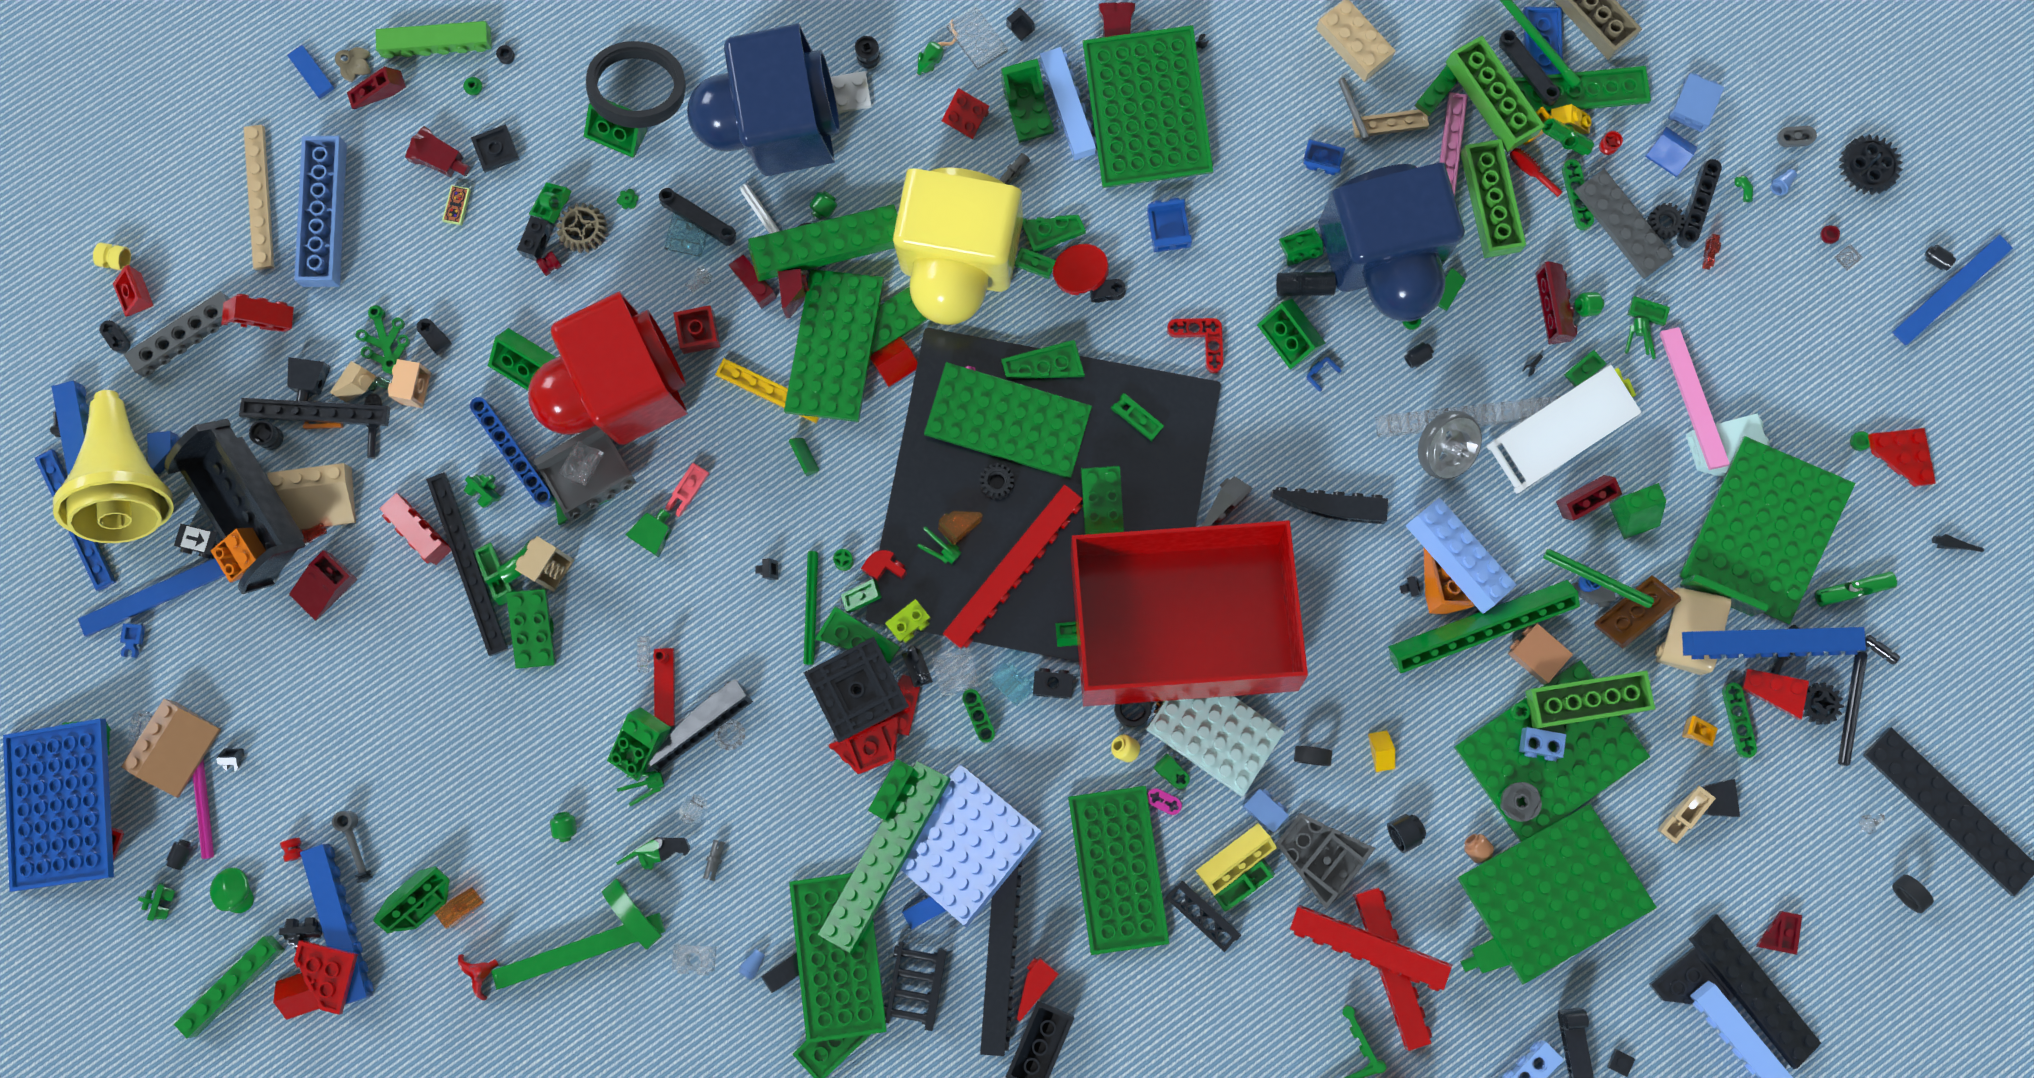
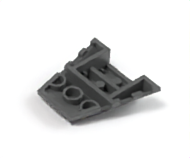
M1302 813L1297 816L1276 842V845L1326 910L1339 897L1376 849Z

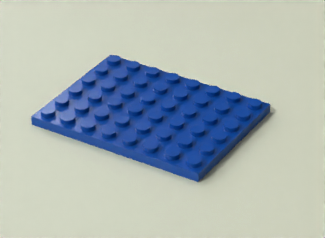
M100 718L3 735L9 892L113 878L114 864L106 719Z

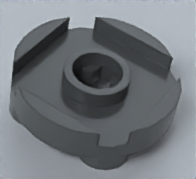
M1519 782L1513 783L1504 789L1501 795L1500 807L1511 820L1524 822L1535 818L1539 814L1542 801L1540 800L1538 790L1533 785ZM1524 797L1526 805L1519 807L1516 800L1517 798Z

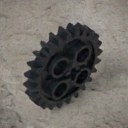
M1870 134L1865 138L1862 135L1858 139L1855 138L1851 141V143L1845 146L1846 149L1841 152L1843 156L1839 161L1843 163L1839 168L1844 169V171L1840 175L1847 176L1844 182L1850 180L1849 187L1855 185L1856 192L1862 189L1863 194H1866L1868 191L1871 195L1876 193V191L1880 194L1884 190L1887 191L1896 184V180L1900 178L1899 173L1903 169L1898 166L1903 162L1897 161L1901 154L1894 153L1897 147L1891 149L1892 142L1886 144V138L1879 141L1878 135L1873 139ZM1880 153L1881 157L1871 165L1870 169L1863 176H1860V173Z

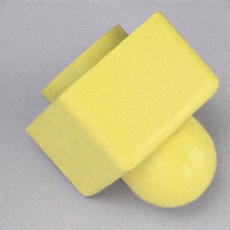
M914 168L907 170L893 242L901 271L911 276L910 294L912 301L924 317L942 325L959 324L971 318L980 309L985 299L986 290L1003 292L1010 287L1023 223L1022 191L1019 188L1007 185L990 175L962 168H937L931 171Z

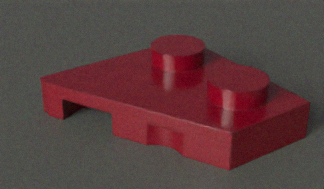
M1779 911L1756 944V947L1797 955L1802 915Z

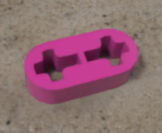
M1151 789L1147 793L1148 804L1167 814L1176 815L1182 809V803L1178 798L1160 789ZM1158 792V797L1163 799V802L1155 801L1153 803L1150 794ZM1176 801L1178 809H1174L1172 812L1169 811L1170 807L1165 802L1172 803Z

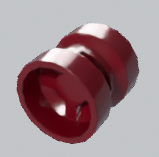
M553 251L547 253L545 258L536 260L545 276L551 274L552 270H558L562 267Z

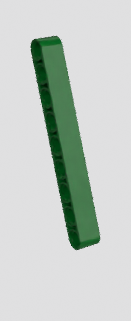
M660 913L646 917L660 934L666 932ZM625 925L494 969L491 973L496 990L638 942V940Z

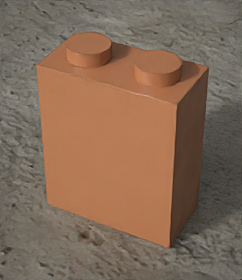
M1536 623L1532 626H1527L1522 631L1523 637L1520 640L1516 639L1509 648L1511 650L1508 655L1544 685L1552 680L1573 654Z

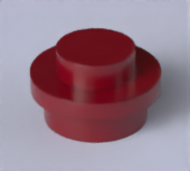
M1828 225L1821 230L1820 237L1823 242L1833 244L1839 240L1840 231L1836 226Z

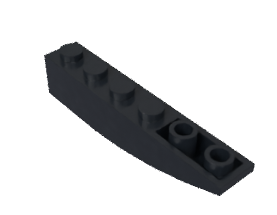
M1276 487V490L1273 489L1270 497L1291 507L1329 519L1384 524L1387 522L1388 498H1383L1382 495L1364 497L1362 493H1353L1350 496L1345 495L1344 492L1325 494L1326 491L1314 490V493L1306 492V489L1287 491L1285 487Z

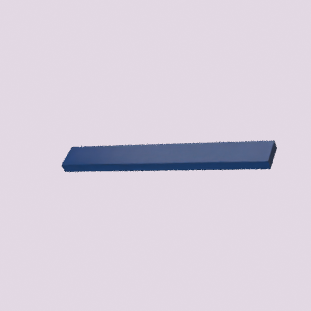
M2001 235L1995 237L1892 333L1905 346L1908 345L2011 251L2013 247Z
M51 449L35 457V461L52 497H54L57 490L65 482L67 475L55 450ZM68 531L95 590L100 591L116 583L98 542L83 539Z
M214 558L80 617L78 621L84 636L88 637L222 578L225 574Z

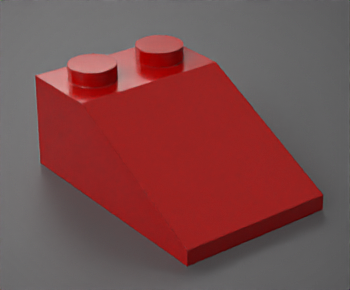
M1034 957L1027 966L1029 970L1027 971L1017 1014L1019 1022L1059 975L1058 971L1041 957L1038 959Z

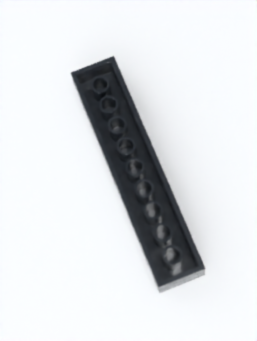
M1022 861L992 896L980 1055L1004 1056L1005 1051L1009 1052L1010 1037H1006V1031H1010L1011 1017L1007 1016L1008 1010H1012L1013 996H1009V989L1013 990L1014 976H1010L1011 969H1015L1016 956L1012 955V948L1016 949L1017 935H1013L1014 928H1018L1019 915H1015V908H1019L1020 895H1016L1017 887L1021 888V875H1018V867H1022Z

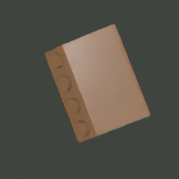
M163 699L121 768L137 778L179 798L221 729L178 702Z

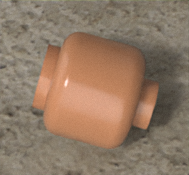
M1472 834L1465 840L1464 851L1474 863H1484L1493 857L1494 846L1483 834Z

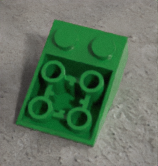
M641 707L629 712L607 761L636 781H639L649 767V762L665 742L671 727Z

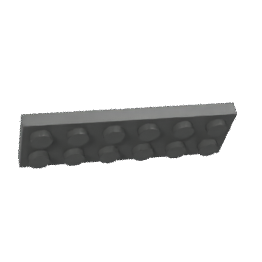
M1605 168L1574 191L1643 279L1674 257Z

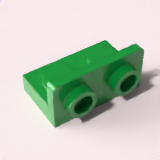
M1314 227L1279 239V244L1286 255L1288 266L1323 255V242Z

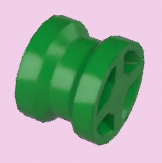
M839 549L834 553L833 561L836 568L841 571H847L852 568L854 559L848 550Z

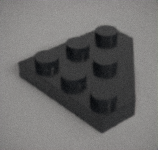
M1695 947L1690 949L1649 983V986L1662 1001L1692 1004L1695 1001L1690 995L1707 981L1715 984L1728 1001L1735 997Z

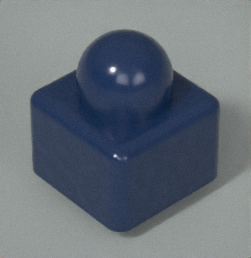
M799 23L729 37L724 44L728 73L714 75L703 80L690 96L687 116L694 135L704 145L718 151L729 152L746 149L759 171L765 176L835 163L831 135L840 133V124L833 84L823 51L821 49L812 51Z
M1434 163L1418 168L1412 164H1397L1361 174L1347 181L1331 193L1318 221L1331 270L1336 276V287L1343 292L1367 287L1370 300L1376 309L1386 317L1397 321L1420 319L1437 307L1445 290L1443 265L1465 234L1445 163Z

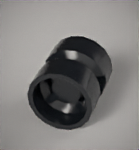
M871 36L859 38L855 43L857 61L863 68H874L878 65L881 58L878 42Z
M257 421L249 429V437L252 442L267 450L277 449L283 442L284 435L282 431L267 421Z

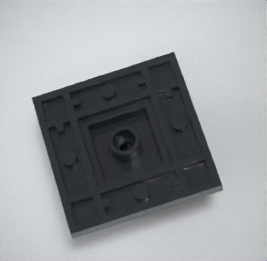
M874 637L803 672L838 743L909 708ZM856 688H861L859 694H855Z

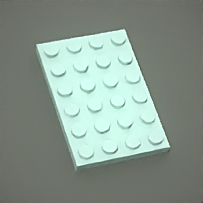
M1235 696L1164 701L1146 728L1151 734L1241 797L1245 795L1284 733L1282 729Z

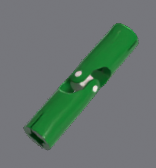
M1889 571L1857 581L1815 591V599L1817 604L1823 607L1896 588L1897 579L1895 574Z

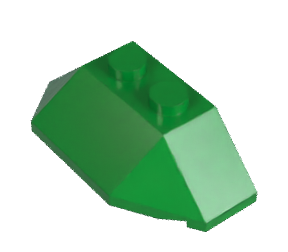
M436 866L416 872L387 897L373 921L387 934L394 931L418 928L447 903L449 878Z

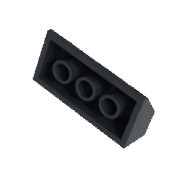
M1037 1001L1005 1077L1049 1078L1073 1023L1074 1016Z

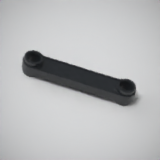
M1512 30L1504 31L1499 39L1500 48L1507 54L1537 93L1542 103L1547 106L1554 105L1560 96L1559 89L1518 39L1516 33Z
M664 188L660 191L659 201L664 208L720 241L723 245L731 246L735 243L736 232L732 226L727 225L670 188Z

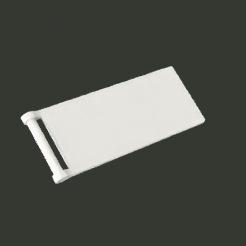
M1608 365L1500 437L1488 443L1486 447L1488 450H1491L1513 484L1515 493L1518 494L1639 415L1641 410L1613 366ZM1500 443H1502L1524 477L1525 481L1523 483L1519 481L1497 447Z

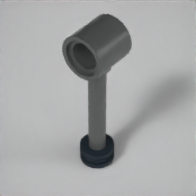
M352 811L337 812L332 818V825L336 830L345 832L359 873L355 875V878L358 877L357 883H366L373 876H370L371 870L366 871L353 833V829L358 824V817ZM344 816L348 818V824L346 826H344L342 823V819Z

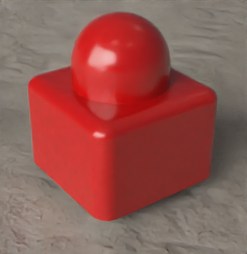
M619 291L552 324L551 336L560 356L542 365L533 375L528 388L530 409L537 421L545 428L559 434L571 435L597 426L615 442L625 445L688 414L678 390L687 386L686 381L665 336L648 309L638 313Z

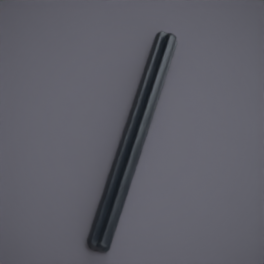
M1857 652L1858 655H1855L1838 758V764L1843 766H1849L1851 763L1868 654L1865 652Z

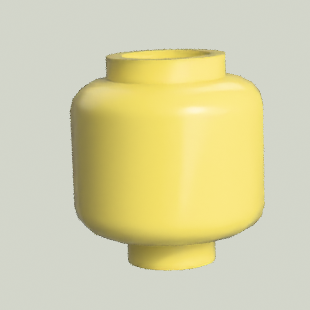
M1122 734L1113 740L1111 751L1115 758L1128 763L1138 757L1140 744L1136 739Z

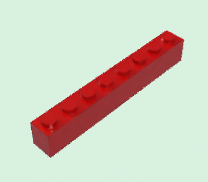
M1375 887L1353 894L1364 929L1397 942L1399 935L1397 930L1392 928L1391 921H1393L1390 910H1386L1384 904L1386 897L1383 890L1380 891L1379 888ZM1383 966L1378 968L1404 1048L1411 1051L1432 1044L1430 1040L1432 1038L1429 1026L1425 1025L1423 1020L1426 1018L1422 1006L1419 1007L1417 999H1419L1416 987H1412L1411 981L1408 979L1409 976L1392 974L1389 972V968Z
M1302 905L1297 907L1290 930L1294 931L1293 934L1302 938L1308 936L1313 938L1312 941L1316 944L1324 945L1325 943L1332 946L1331 949L1336 952L1343 953L1345 951L1351 953L1350 956L1357 960L1366 959L1374 967L1381 968L1383 966L1389 968L1390 973L1398 976L1404 974L1409 976L1408 979L1415 983L1424 982L1428 984V988L1435 991L1444 990L1453 964Z

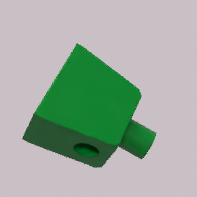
M662 508L656 517L646 513L625 535L659 558L672 532V529L665 525L671 514Z

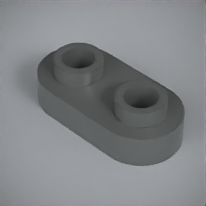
M1811 126L1785 127L1777 135V141L1783 147L1809 146L1817 138L1816 130Z

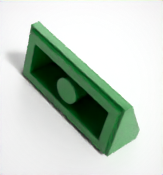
M1453 268L1449 270L1445 277L1444 294L1437 305L1445 311L1449 309L1466 280Z
M789 439V443L805 475L808 477L818 472L819 468L805 439Z
M1076 622L1055 623L1058 647L1078 645Z

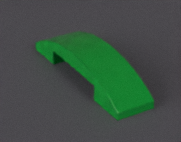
M617 878L602 891L612 910L646 950L662 937L652 922L644 916L630 898L628 891Z

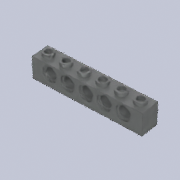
M220 291L123 355L135 373L143 377L151 375L156 368L168 364L176 355L185 353L187 348L193 344H198L207 335L217 332L223 326L221 325L223 303L230 298ZM218 311L217 316L213 318V314ZM202 322L201 326L197 328L198 323ZM167 343H169L168 348H167V349H164V348H165V345H166ZM153 353L152 358L148 360L149 355Z

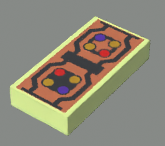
M451 185L442 218L443 222L462 226L471 193L470 189Z

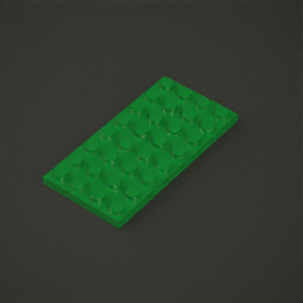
M810 269L808 279L809 291H806L784 407L785 414L859 422L884 285L883 277Z
M946 362L924 435L1070 479L1092 406Z
M1146 786L1069 796L1068 801L1091 955L1170 944Z
M853 873L789 882L807 1043L887 1032L874 917L853 954L818 935Z

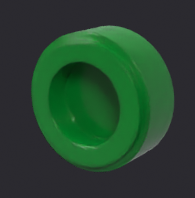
M1864 431L1853 434L1850 438L1851 447L1856 451L1868 449L1870 447L1869 434Z

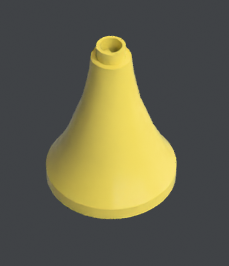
M101 390L95 393L94 399L90 402L84 442L73 469L53 497V515L58 524L63 528L89 541L99 543L134 541L153 533L158 527L168 521L174 509L173 495L168 486L160 480L149 466L135 441L127 418L125 404L119 398V394L112 390Z

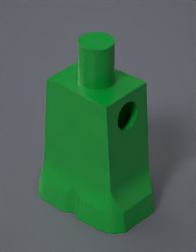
M1494 938L1472 948L1471 951L1474 956L1460 961L1465 972L1479 967L1482 974L1510 965Z

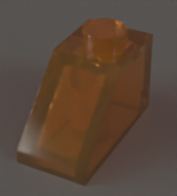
M952 511L949 515L946 513L939 519L938 530L955 545L982 522L983 515L980 512Z
M471 887L447 902L434 914L445 929L453 928L480 907L484 901L474 888Z

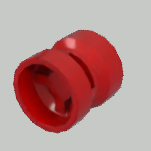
M1616 131L1608 132L1599 143L1600 151L1605 155L1614 154L1622 145L1623 138L1621 134Z
M299 837L280 842L281 849L284 850V862L301 859L300 852L303 850L300 849L301 840Z

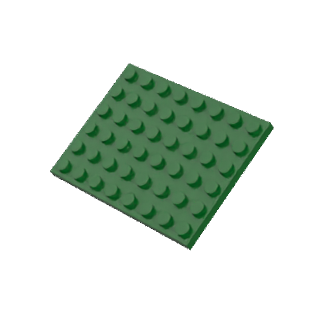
M1193 25L1082 40L1102 188L1213 173Z
M1744 436L1678 577L1685 579L1698 574L1769 605L1767 612L1763 614L1790 625L1856 483Z
M1579 660L1541 687L1594 678L1583 662ZM1526 697L1518 702L1528 705ZM1523 707L1516 708V710L1518 711L1516 712V714L1518 716L1525 715V713H1523V711H1525ZM1511 708L1454 746V749L1520 842L1558 822L1650 758V755L1621 715L1539 728L1540 730L1566 734L1563 758L1556 759V761L1544 760V756L1537 755V758L1526 757L1524 752H1519L1522 728H1532L1531 718L1529 715L1525 720H1515L1511 716ZM1530 738L1529 746L1534 749L1536 741ZM1551 741L1548 744L1549 750L1554 752L1556 749L1555 744ZM1526 782L1538 790L1542 807L1535 818L1524 822H1517L1508 818L1501 809V795L1504 789L1513 783ZM1524 797L1517 798L1516 802H1518L1519 807L1526 805Z
M1591 804L1457 878L1522 985L1657 908Z

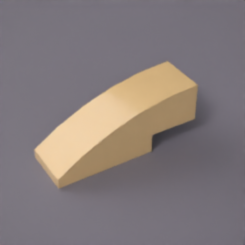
M1701 786L1696 787L1665 819L1657 831L1671 842L1677 844L1687 830L1693 828L1716 798Z

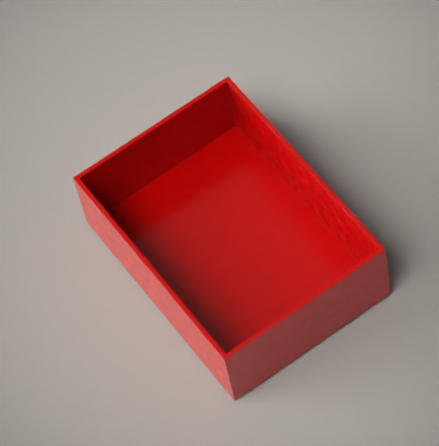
M1290 520L1072 536L1071 568L1083 707L1296 692L1300 690L1308 676Z

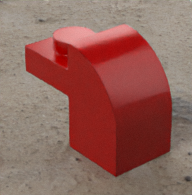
M887 550L874 552L861 567L864 573L877 581L880 580L886 569L901 579L907 574L904 569L905 565L897 560L893 562L895 554Z

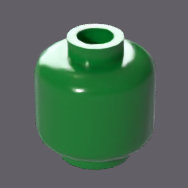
M825 190L823 193L817 192L809 205L813 210L811 214L820 220L822 217L830 218L837 208L836 198Z
M1598 292L1581 293L1574 302L1576 312L1582 317L1599 315L1605 305L1604 299Z
M569 812L554 814V817L550 820L552 837L559 839L560 842L572 840L571 837L577 833L575 817L569 814Z

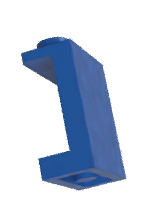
M1172 198L1166 202L1156 200L1148 204L1147 215L1153 252L1190 248L1192 239L1188 230L1185 199Z

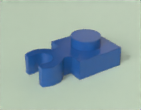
M123 623L120 643H125V646L121 650V656L127 657L128 652L131 650V657H138L139 650L137 649V644L143 645L145 625Z

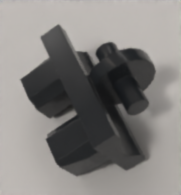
M314 917L305 918L304 927H299L298 919L291 918L286 919L284 928H279V935H283L285 940H289L288 945H294L295 950L297 949L298 941L310 942V939L321 938L322 932L318 929V920Z

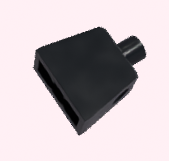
M288 357L287 386L297 392L296 401H308L309 394L320 395L331 366L322 361Z
M1735 779L1701 786L1716 798L1703 815L1740 817Z

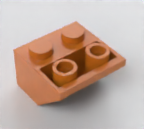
M236 528L211 550V553L231 583L241 579L246 570L266 549L253 528Z

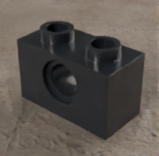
M530 216L517 247V251L523 257L534 261L542 258L553 231L550 223Z
M1039 668V671L1034 673L1033 696L1071 699L1074 674H1070L1068 670H1058V673H1052L1050 669ZM1051 678L1057 679L1059 682L1058 687L1050 688L1047 684L1048 680Z

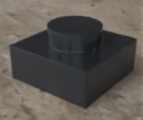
M1614 1049L1607 1068L1628 1077L1635 1058Z

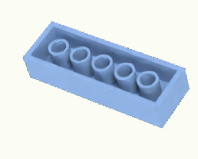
M1440 497L1406 525L1410 532L1482 614L1496 605L1517 585Z

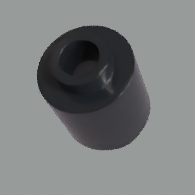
M1939 245L1930 246L1924 254L1926 256L1925 261L1940 270H1949L1956 261L1951 252Z
M1422 342L1407 351L1404 359L1410 368H1417L1432 359L1434 351L1430 344Z
M179 839V842L174 841L167 856L166 865L173 869L182 870L183 866L187 865L194 849L190 846L191 842Z

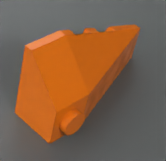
M1424 548L1425 598L1429 613L1449 614L1473 607V602Z

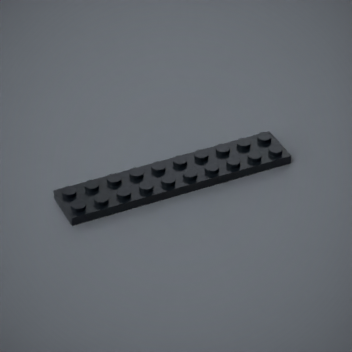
M1892 727L1888 728L1863 754L1878 771L2010 896H2015L2034 876V861Z

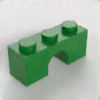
M896 759L868 811L886 820L914 768Z

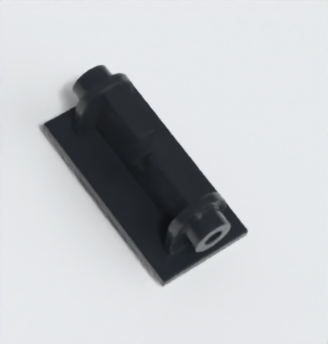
M915 646L908 647V651L903 653L902 657L914 688L932 683L933 681L921 650L915 648Z

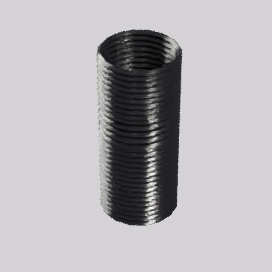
M1332 271L1278 272L1276 278L1277 296H1334L1336 291L1335 273Z

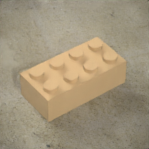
M1343 0L1318 21L1316 30L1364 82L1390 62L1396 52L1350 0Z
M536 536L535 539L528 543V550L524 556H520L517 560L515 570L554 592L571 567L574 559Z

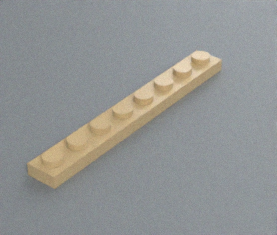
M263 125L246 126L243 128L253 269L274 268L265 127Z

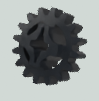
M1823 682L1820 684L1813 683L1812 687L1808 686L1804 705L1805 713L1803 714V717H1810L1808 722L1816 720V725H1821L1822 723L1826 725L1830 724V721H1836V716L1842 715L1839 708H1844V705L1840 704L1839 701H1842L1843 697L1838 698L1837 695L1840 691H1833V685L1826 687V683ZM1817 701H1820V703H1823L1824 705H1827V706H1822L1821 704L1816 703V702H1817Z

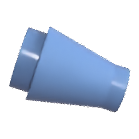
M1788 169L1785 173L1771 182V191L1779 196L1786 194L1797 177L1796 171Z
M755 949L739 966L738 972L747 979L752 980L753 977H756L765 955Z

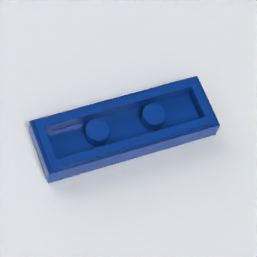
M303 45L287 54L319 99L335 89Z

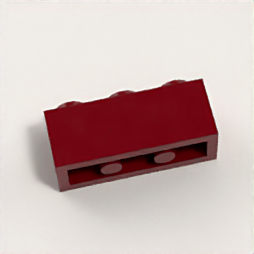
M1603 475L1557 500L1556 503L1564 519L1575 521L1622 495L1616 477Z

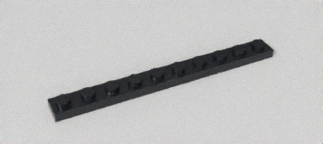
M443 472L426 480L488 656L491 657L509 650L447 474Z

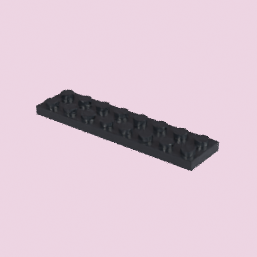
M1718 914L1712 915L1688 938L1689 941L1792 1069L1799 1068L1819 1047L1821 1042Z

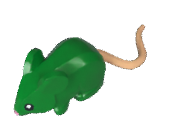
M953 19L950 22L954 36L951 42L936 43L931 41L927 44L923 53L919 52L918 76L934 70L935 64H938L943 58L944 49L942 46H950L955 43L957 35L953 28Z

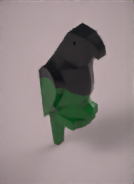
M656 837L616 863L620 865L638 856L642 867L645 870H652L655 863L668 859L674 853H683L686 856L690 851V845L686 838Z

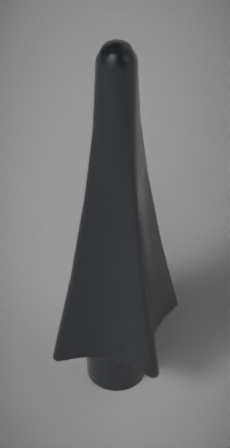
M1948 534L1933 536L1932 543L1938 544L1937 548L1984 552V548L1966 543Z

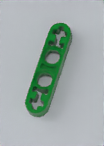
M1569 159L1562 166V175L1576 227L1579 230H1587L1593 225L1594 216L1586 206L1579 208L1575 204V201L1580 198L1574 192L1575 190L1572 189L1571 183L1578 182L1581 186L1585 181L1580 163L1575 159ZM1569 165H1571V168H1575L1573 178L1571 179L1569 178L1572 176V171L1567 169ZM1583 217L1585 220H1588V223L1586 225L1584 222H1581V219Z
M1728 683L1723 687L1722 695L1736 752L1742 758H1751L1756 754L1757 746L1743 689L1737 683ZM1731 687L1732 689H1736V693H1734V695L1729 694L1728 690H1731ZM1739 699V702H1730L1731 700ZM1735 705L1742 709L1740 716H1736L1732 712ZM1740 724L1746 727L1745 735H1740L1737 731V727ZM1744 738H1748V739H1749V740L1741 741V742H1740V739H1744ZM1745 744H1746L1747 747H1750V750L1748 751V753H1747V752H1743V748L1745 747Z

